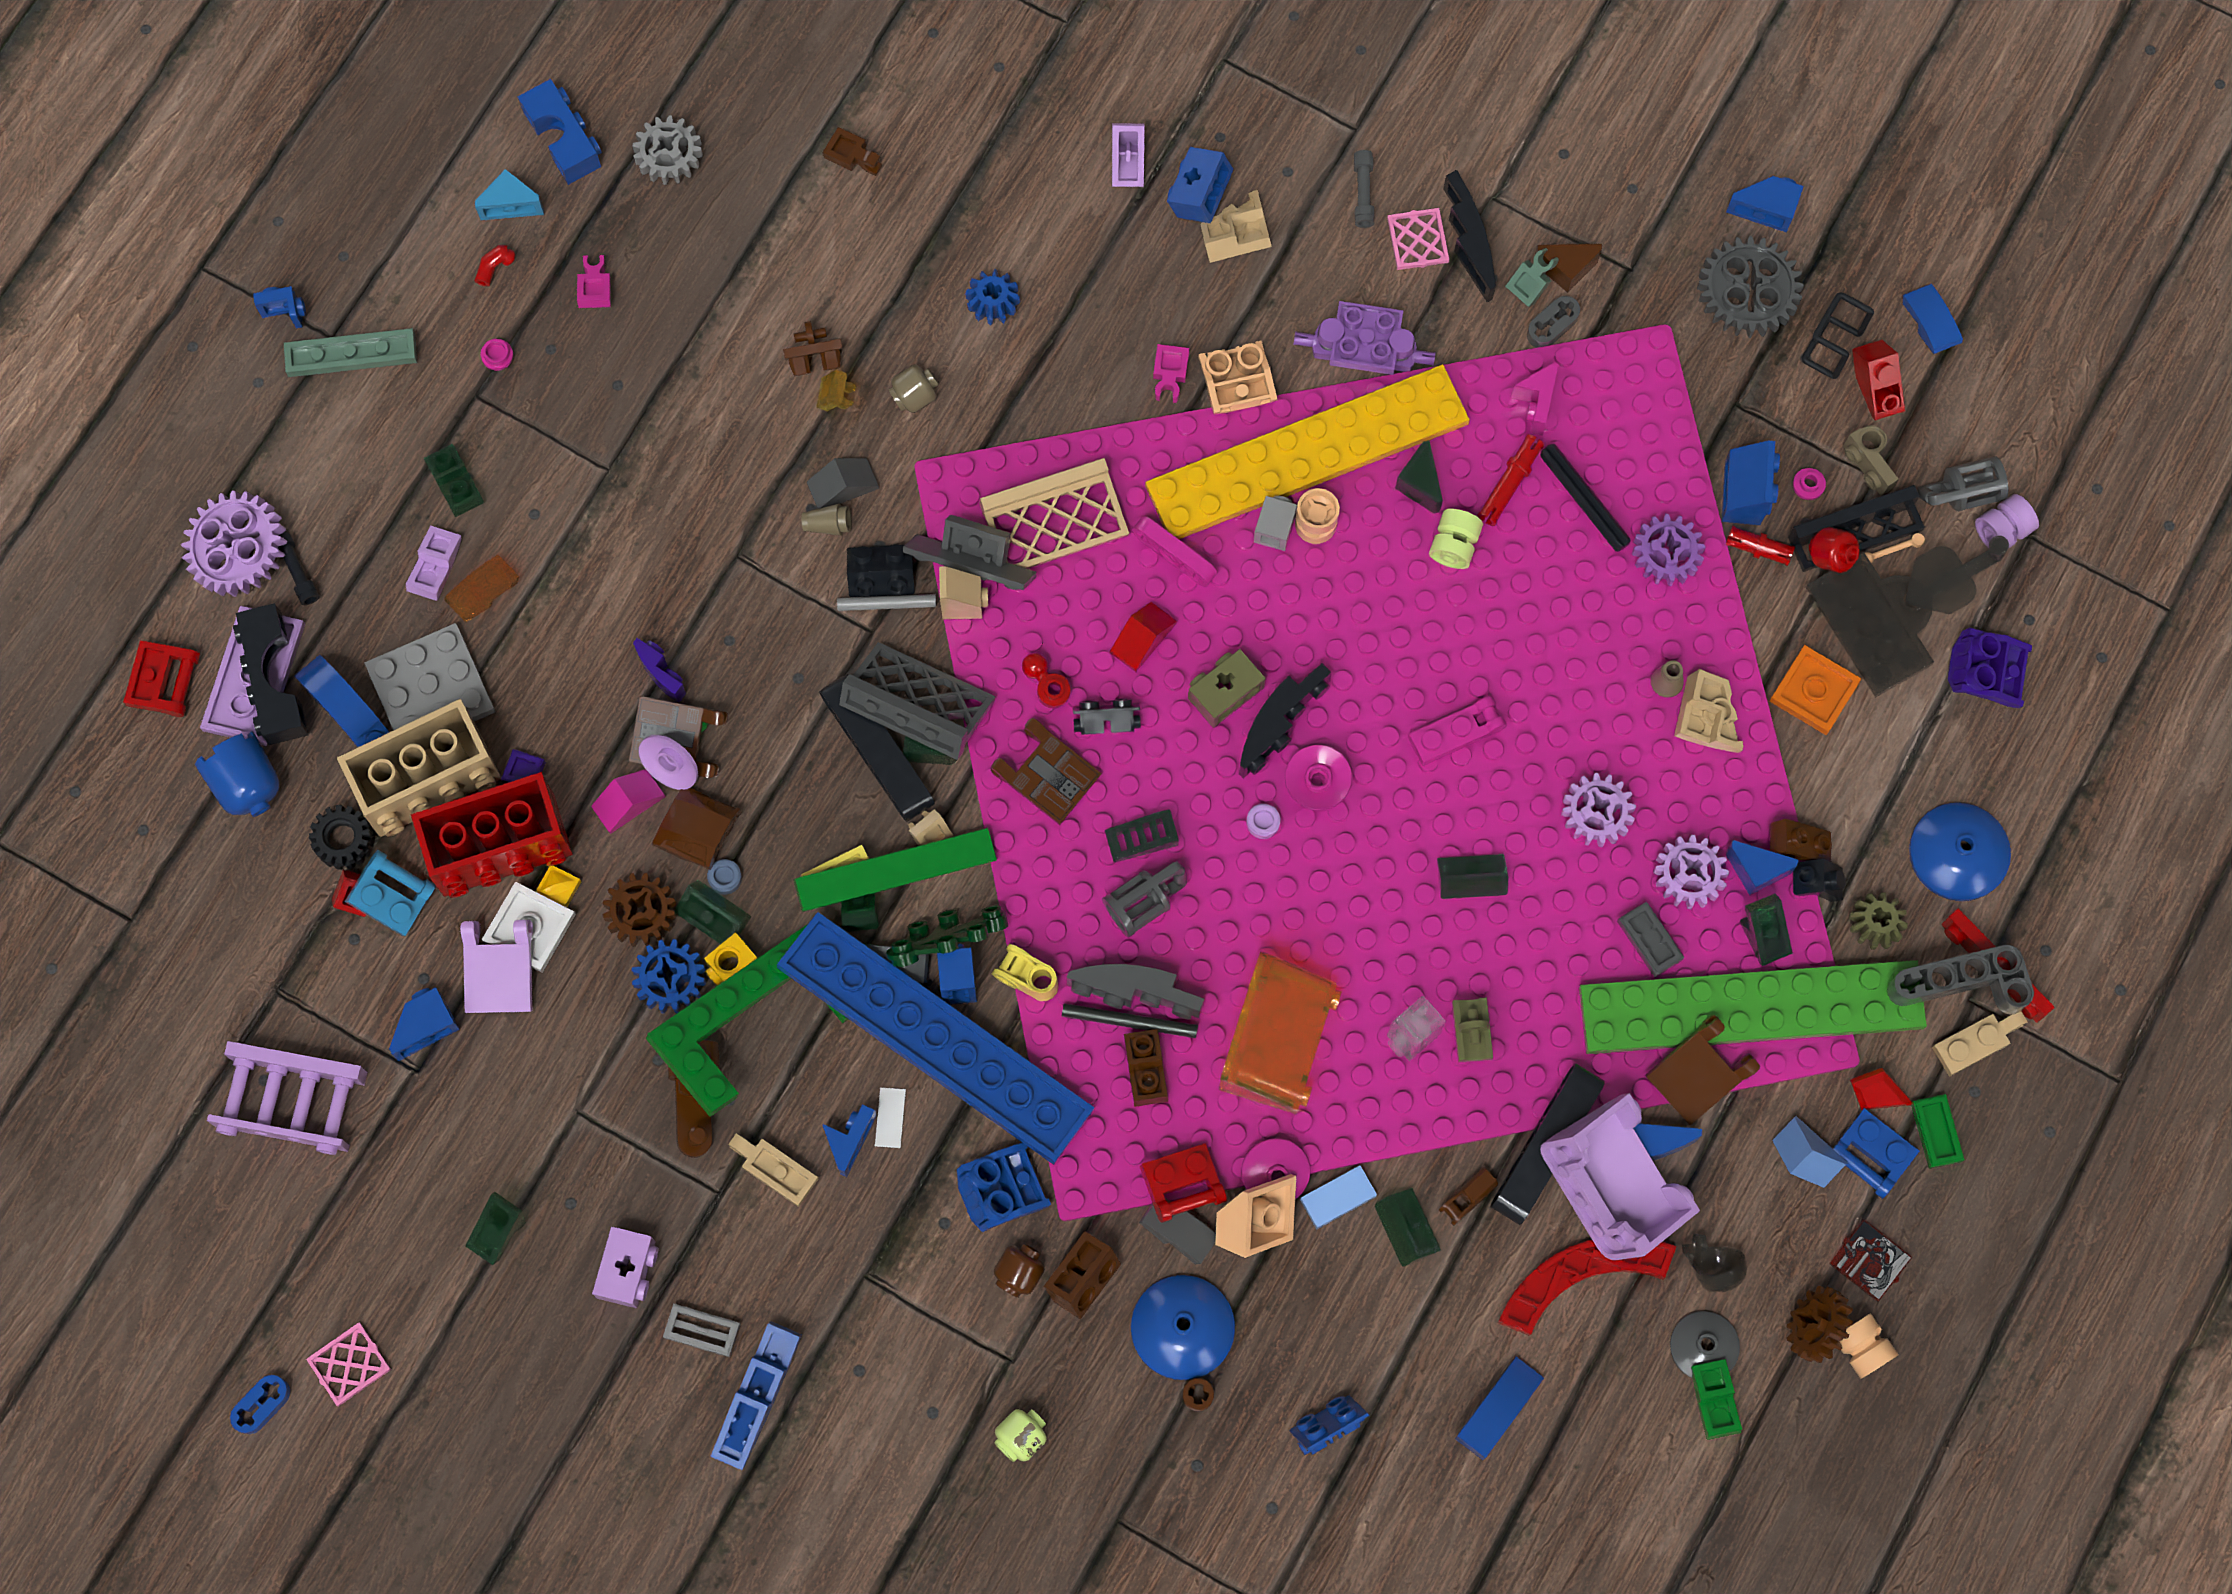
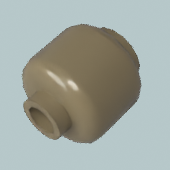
M911 365L895 375L891 380L892 387L889 389V392L901 411L907 409L911 413H916L934 402L937 398L934 388L939 383L929 368L923 371L920 366Z

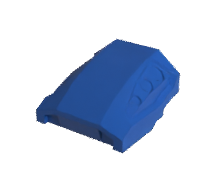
M1024 1143L995 1151L963 1164L957 1169L958 1190L971 1221L982 1232L1008 1221L1038 1212L1051 1205L1049 1198L1046 1199L1026 1153L1028 1147Z

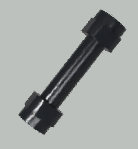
M286 529L285 532L278 536L287 540V544L278 546V550L285 554L283 559L296 584L294 591L301 605H310L316 602L320 596L312 580L308 581L293 549L296 544L289 530Z

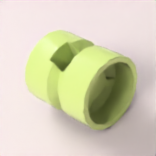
M1444 510L1437 529L1440 534L1434 537L1429 551L1430 557L1450 568H1468L1475 550L1472 544L1477 543L1483 527L1482 520L1463 510Z

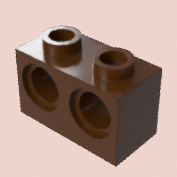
M1084 1231L1046 1282L1044 1288L1055 1304L1081 1319L1120 1267L1121 1263L1110 1246Z

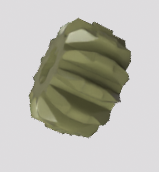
M1882 892L1878 899L1872 893H1868L1865 896V901L1857 900L1854 904L1857 911H1852L1849 914V919L1856 922L1850 927V932H1860L1862 934L1857 940L1858 943L1862 944L1868 939L1870 940L1869 946L1871 950H1875L1879 943L1884 949H1888L1892 945V941L1899 942L1903 938L1900 931H1905L1908 923L1901 920V918L1907 912L1905 909L1896 910L1895 907L1899 903L1898 899L1894 898L1889 903L1887 902L1886 892ZM1874 916L1877 920L1883 919L1884 924L1881 926L1880 922L1874 923L1872 919Z

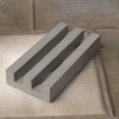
M673 1303L663 1338L730 1358L741 1324ZM678 1313L730 1328L729 1334L677 1320ZM677 1327L725 1341L726 1344L725 1347L673 1333V1328Z

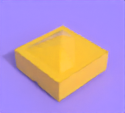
M549 866L535 892L567 908L581 884V880L555 866Z

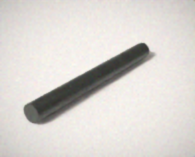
M1066 1003L1063 1004L1062 1017L1141 1030L1158 1029L1159 1033L1196 1038L1198 1025Z

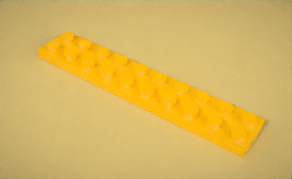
M1442 364L1145 482V487L1164 529L1176 538L1182 539L1262 507L1266 496L1272 498L1274 496L1288 497L1467 426L1470 419Z

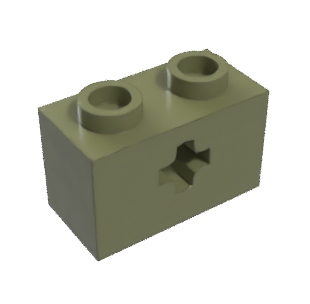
M1241 649L1233 655L1230 652L1223 655L1215 663V669L1207 675L1205 672L1199 674L1189 684L1188 699L1213 728L1265 687L1266 678ZM1221 682L1223 685L1230 683V689L1222 687L1219 690V683Z

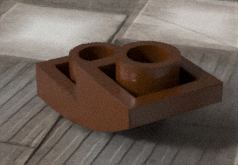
M1158 1029L1124 1034L1134 1107L1168 1102Z

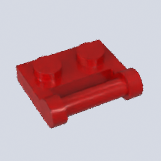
M140 640L123 703L128 707L166 713L175 717H184L186 711L184 701L194 665H197L199 662L200 653L191 649ZM173 659L179 660L181 664L171 701L162 700Z
M1206 1143L1140 1165L1148 1192L1161 1223L1172 1220L1173 1215L1213 1202L1215 1205L1227 1201L1224 1187L1219 1181ZM1202 1182L1207 1184L1208 1190L1169 1203L1165 1200V1194Z

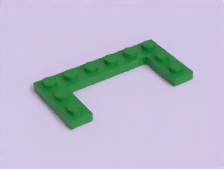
M806 926L647 1034L646 1040L709 1117L737 1099L739 1093L698 1043L792 979L777 969V963ZM828 1005V1007L833 1011V1013L838 1017V1019L842 1023L849 1020L844 1015H842L837 1010Z

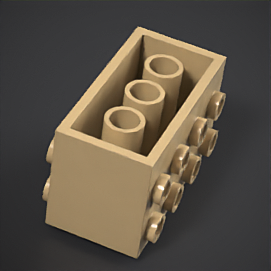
M461 698L337 757L364 817L380 837L384 835L387 837L394 836L403 831L405 825L413 822L410 814L465 797L475 791L481 792L493 788L496 785V781L502 778L474 720Z

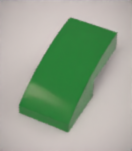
M1726 1359L1692 1366L1694 1388L1706 1439L1710 1440L1741 1433L1742 1426L1733 1397L1735 1391Z

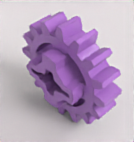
M1665 514L1662 522L1654 516L1650 521V526L1646 524L1641 526V534H1636L1633 541L1638 546L1633 548L1632 555L1640 557L1636 561V568H1646L1643 577L1647 578L1653 574L1655 576V584L1658 585L1663 578L1666 579L1668 586H1672L1675 578L1683 584L1687 579V574L1690 576L1696 574L1698 570L1696 566H1701L1704 557L1699 554L1704 552L1705 545L1697 543L1701 539V532L1694 534L1691 532L1694 523L1690 522L1684 526L1682 524V516H1678L1674 522L1671 521L1669 514ZM1657 533H1660L1659 539L1652 540L1651 543H1648L1649 539L1652 536H1654ZM1666 542L1667 547H1669V551L1674 552L1671 558L1670 553H1668V549L1664 548ZM1689 557V560L1684 565L1677 568L1678 561Z

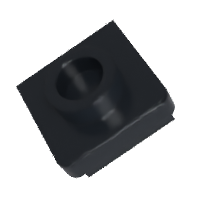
M1825 859L1798 862L1797 867L1793 871V893L1795 895L1806 896L1815 894L1830 902L1843 900V889L1845 888L1846 880L1842 867Z

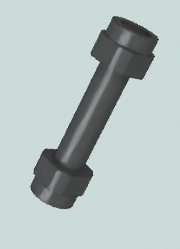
M1359 150L1354 153V171L1357 172L1358 206L1355 207L1354 211L1355 225L1360 228H1369L1374 225V206H1371L1370 172L1373 171V153L1369 150Z

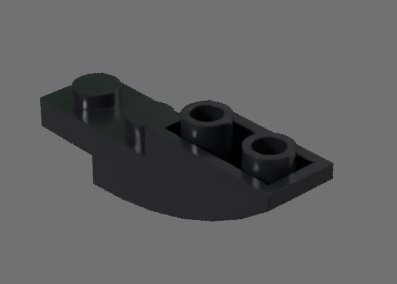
M1323 663L1300 684H1297L1288 676L1264 703L1252 724L1243 748L1239 775L1243 779L1250 772L1253 775L1257 774L1267 764L1268 760L1266 758L1274 750L1279 753L1291 742L1292 738L1290 736L1293 725L1288 720L1290 719L1293 722L1298 719L1306 710L1304 705L1313 697L1318 700L1330 688L1328 683L1330 682L1331 671Z

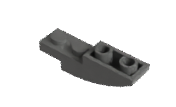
M1103 964L1072 970L1067 975V985L1072 987V992L1084 997H1090L1091 994L1104 998L1103 1003L1117 1009H1122L1123 1005L1131 1008L1134 997L1138 996L1140 997L1139 1001L1147 1006L1158 1008L1159 1005L1171 1008L1174 1015L1184 1019H1191V1016L1199 1018L1204 1006V998L1174 988L1177 980L1176 974L1160 969L1139 965Z

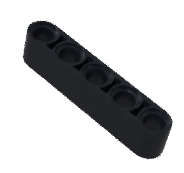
M845 674L821 689L819 693L897 811L908 822L935 805L934 800L886 728L839 705L843 682L849 675Z
M1577 1063L1573 1064L1490 1205L1492 1209L1519 1225L1525 1221L1552 1175L1542 1157L1541 1145L1588 1114L1600 1094L1605 1080Z

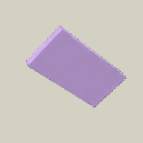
M240 606L238 612L252 608ZM283 616L289 644L275 655L269 668L271 687L282 693L284 692L305 627L303 620ZM237 617L235 619L234 625L238 624ZM232 629L200 729L204 732L229 738L242 733L245 739L248 738L250 732H254L260 744L266 746V740L262 736L258 737L254 728L253 717L258 716L255 705L251 706L246 687L250 686L251 682L249 674H244L240 663V656L245 654L243 645L237 643L234 630Z

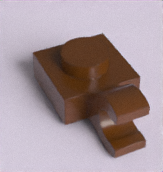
M839 127L822 152L825 159L852 171L855 164H858L866 172L876 176L882 167V164L878 162L880 156L872 151L865 150L867 146L865 139Z

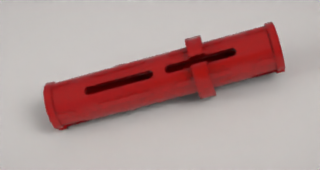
M1527 434L1516 455L1510 457L1507 461L1506 471L1481 511L1477 514L1478 518L1482 521L1490 514L1485 522L1487 525L1495 526L1497 524V520L1523 478L1530 475L1532 471L1531 465L1544 447V443L1540 439L1532 446L1537 437Z

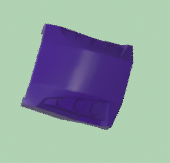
M1974 628L1963 630L1954 644L1951 653L1947 679L1952 691L1988 699L2007 707H2023L2024 701L2021 700L2028 652L2032 651V645L2007 635L1984 632Z

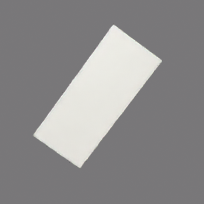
M880 1088L875 1146L901 1147L906 1089Z

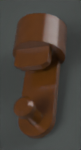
M704 1039L698 1044L720 1070L719 1044L712 1040ZM668 1067V1079L675 1081L677 1146L685 1156L691 1158L703 1156L709 1150L712 1143L711 1117L708 1116Z

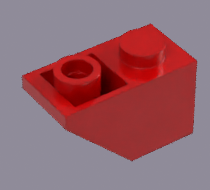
M1883 340L1853 348L1856 380L1872 418L1878 420L1904 412L1905 405L1898 352Z

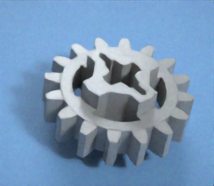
M670 115L666 122H662L659 117H655L656 125L654 126L646 122L644 124L646 132H637L638 142L632 145L634 153H636L633 155L636 165H640L641 174L649 173L652 182L656 181L658 177H662L663 185H667L669 178H674L676 183H680V175L682 174L690 178L691 172L689 168L698 169L699 162L697 158L703 156L702 149L699 147L702 145L700 136L696 135L694 126L691 125L686 128L683 118L674 123ZM650 143H652L653 147L648 150ZM688 145V152L686 156L683 157L682 154L687 150L686 146Z

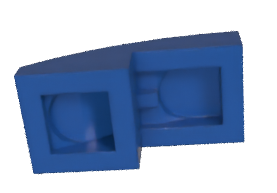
M1932 284L1903 295V305L1918 323V334L1933 354L1963 342L1962 335L1952 314Z

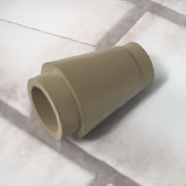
M838 503L803 512L801 517L803 531L842 536L844 532H850L851 530L850 509L848 506H841Z
M1668 661L1656 669L1651 676L1653 690L1662 697L1676 696L1681 692L1684 685L1683 667L1677 661Z

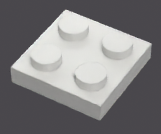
M515 882L483 936L482 941L485 944H516L513 932L514 921L531 920L533 923L531 967L543 973L576 914L574 911Z

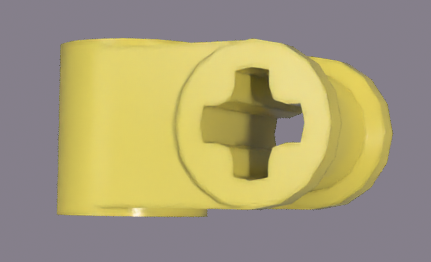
M1009 944L1006 948L1007 955L999 968H994L991 974L1000 982L1018 989L1036 1000L1048 1001L1052 999L1058 991V980L1054 969L1034 958L1023 949ZM1040 976H1046L1052 980L1051 984L1045 989H1039L1033 985L1034 981Z

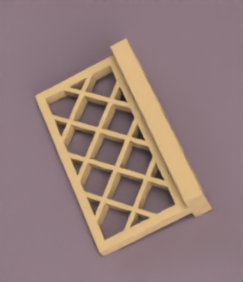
M1105 458L980 498L979 505L989 527L996 528L993 518L1007 515L1017 520L1011 532L1009 545L1013 543L1028 551L1023 562L1014 564L1026 569L1129 536L1128 528L1108 474L1109 469ZM1104 483L1108 496L1103 506L1086 498L1091 486ZM1085 489L1082 495L1076 493V491ZM1068 494L1079 500L1072 516L1055 508L1059 497ZM1054 499L1051 506L1044 503L1045 501ZM1109 500L1113 508V511L1106 508ZM1083 502L1100 510L1093 526L1075 518ZM1037 504L1048 510L1041 526L1023 518L1028 507ZM1023 509L1020 516L1013 513L1015 511ZM1052 512L1069 520L1062 536L1044 528ZM1103 512L1116 518L1120 530L1107 534L1096 528ZM1021 522L1038 530L1031 546L1013 538ZM1072 523L1090 531L1085 542L1076 544L1065 538ZM1041 533L1059 541L1054 552L1044 554L1034 549ZM1093 533L1100 536L1090 540ZM1062 543H1064V544H1066V545L1069 546V547L1060 549ZM1031 553H1033V554L1039 556V557H1036V558H1033V559L1028 560L1029 557H1030V555H1031Z

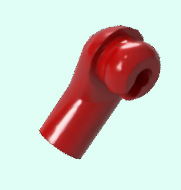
M497 245L482 256L474 281L481 286H490L495 267L500 263L505 266L512 264L515 259V252L512 249H508L507 245Z

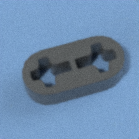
M1561 296L1539 313L1529 324L1527 331L1529 343L1535 348L1552 345L1572 328L1580 314V305L1577 300L1569 296ZM1560 308L1562 310L1571 309L1570 317L1563 315L1559 320L1556 319ZM1548 325L1551 326L1547 337L1545 335H1540L1539 337L1536 335L1537 328L1543 330Z

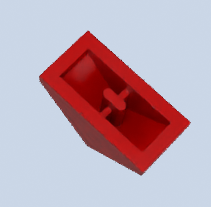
M1150 602L1130 616L1110 653L1137 672L1177 624V621Z

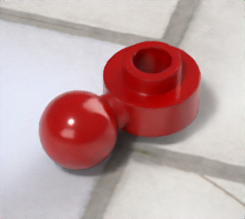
M1028 654L1022 661V670L1027 677L1038 680L1037 696L1039 701L1048 708L1063 706L1068 701L1071 691L1068 680L1060 674H1049L1047 672V659L1042 654ZM1055 684L1059 686L1060 693L1051 695L1048 692L1050 685Z

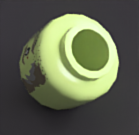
M1016 1409L996 1427L995 1435L997 1440L994 1443L1012 1462H1015L1017 1459L1027 1461L1045 1444L1047 1437L1042 1428L1046 1423L1032 1409L1028 1413Z

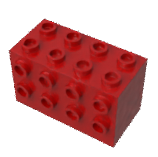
M542 772L410 814L429 877L444 897L456 898L463 896L469 892L470 888L482 885V887L494 886L502 881L501 878L513 874L516 877L524 876L533 872L534 867L543 864L547 866L558 865L566 861V857L573 855L554 793Z

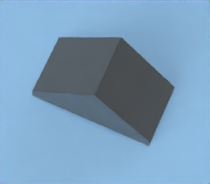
M834 458L807 481L817 509L838 503L841 504L879 489L867 458Z

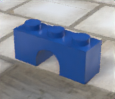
M549 79L518 96L521 109L537 135L550 129H558L564 132L563 136L555 143L549 145L548 148L555 165L568 185L601 167L598 155L602 153L593 136L587 138L583 130L586 129V125L578 112L572 114L568 107L571 102L563 87L557 89L552 80Z

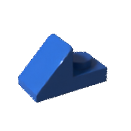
M863 1104L859 1112L853 1111L845 1127L849 1131L848 1135L823 1124L839 1172L845 1177L848 1176L877 1117L874 1109Z

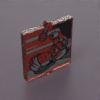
M1863 1219L1851 1236L1842 1240L1844 1245L1829 1264L1875 1301L1879 1302L1893 1283L1899 1282L1898 1276L1912 1259V1256Z

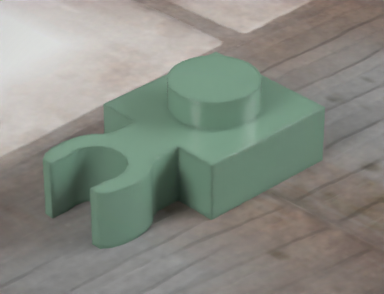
M1547 248L1535 254L1533 264L1529 260L1524 261L1505 286L1528 307L1535 304L1552 280L1545 273L1554 268L1559 261V258L1556 257L1549 264L1544 262L1543 255L1547 252Z

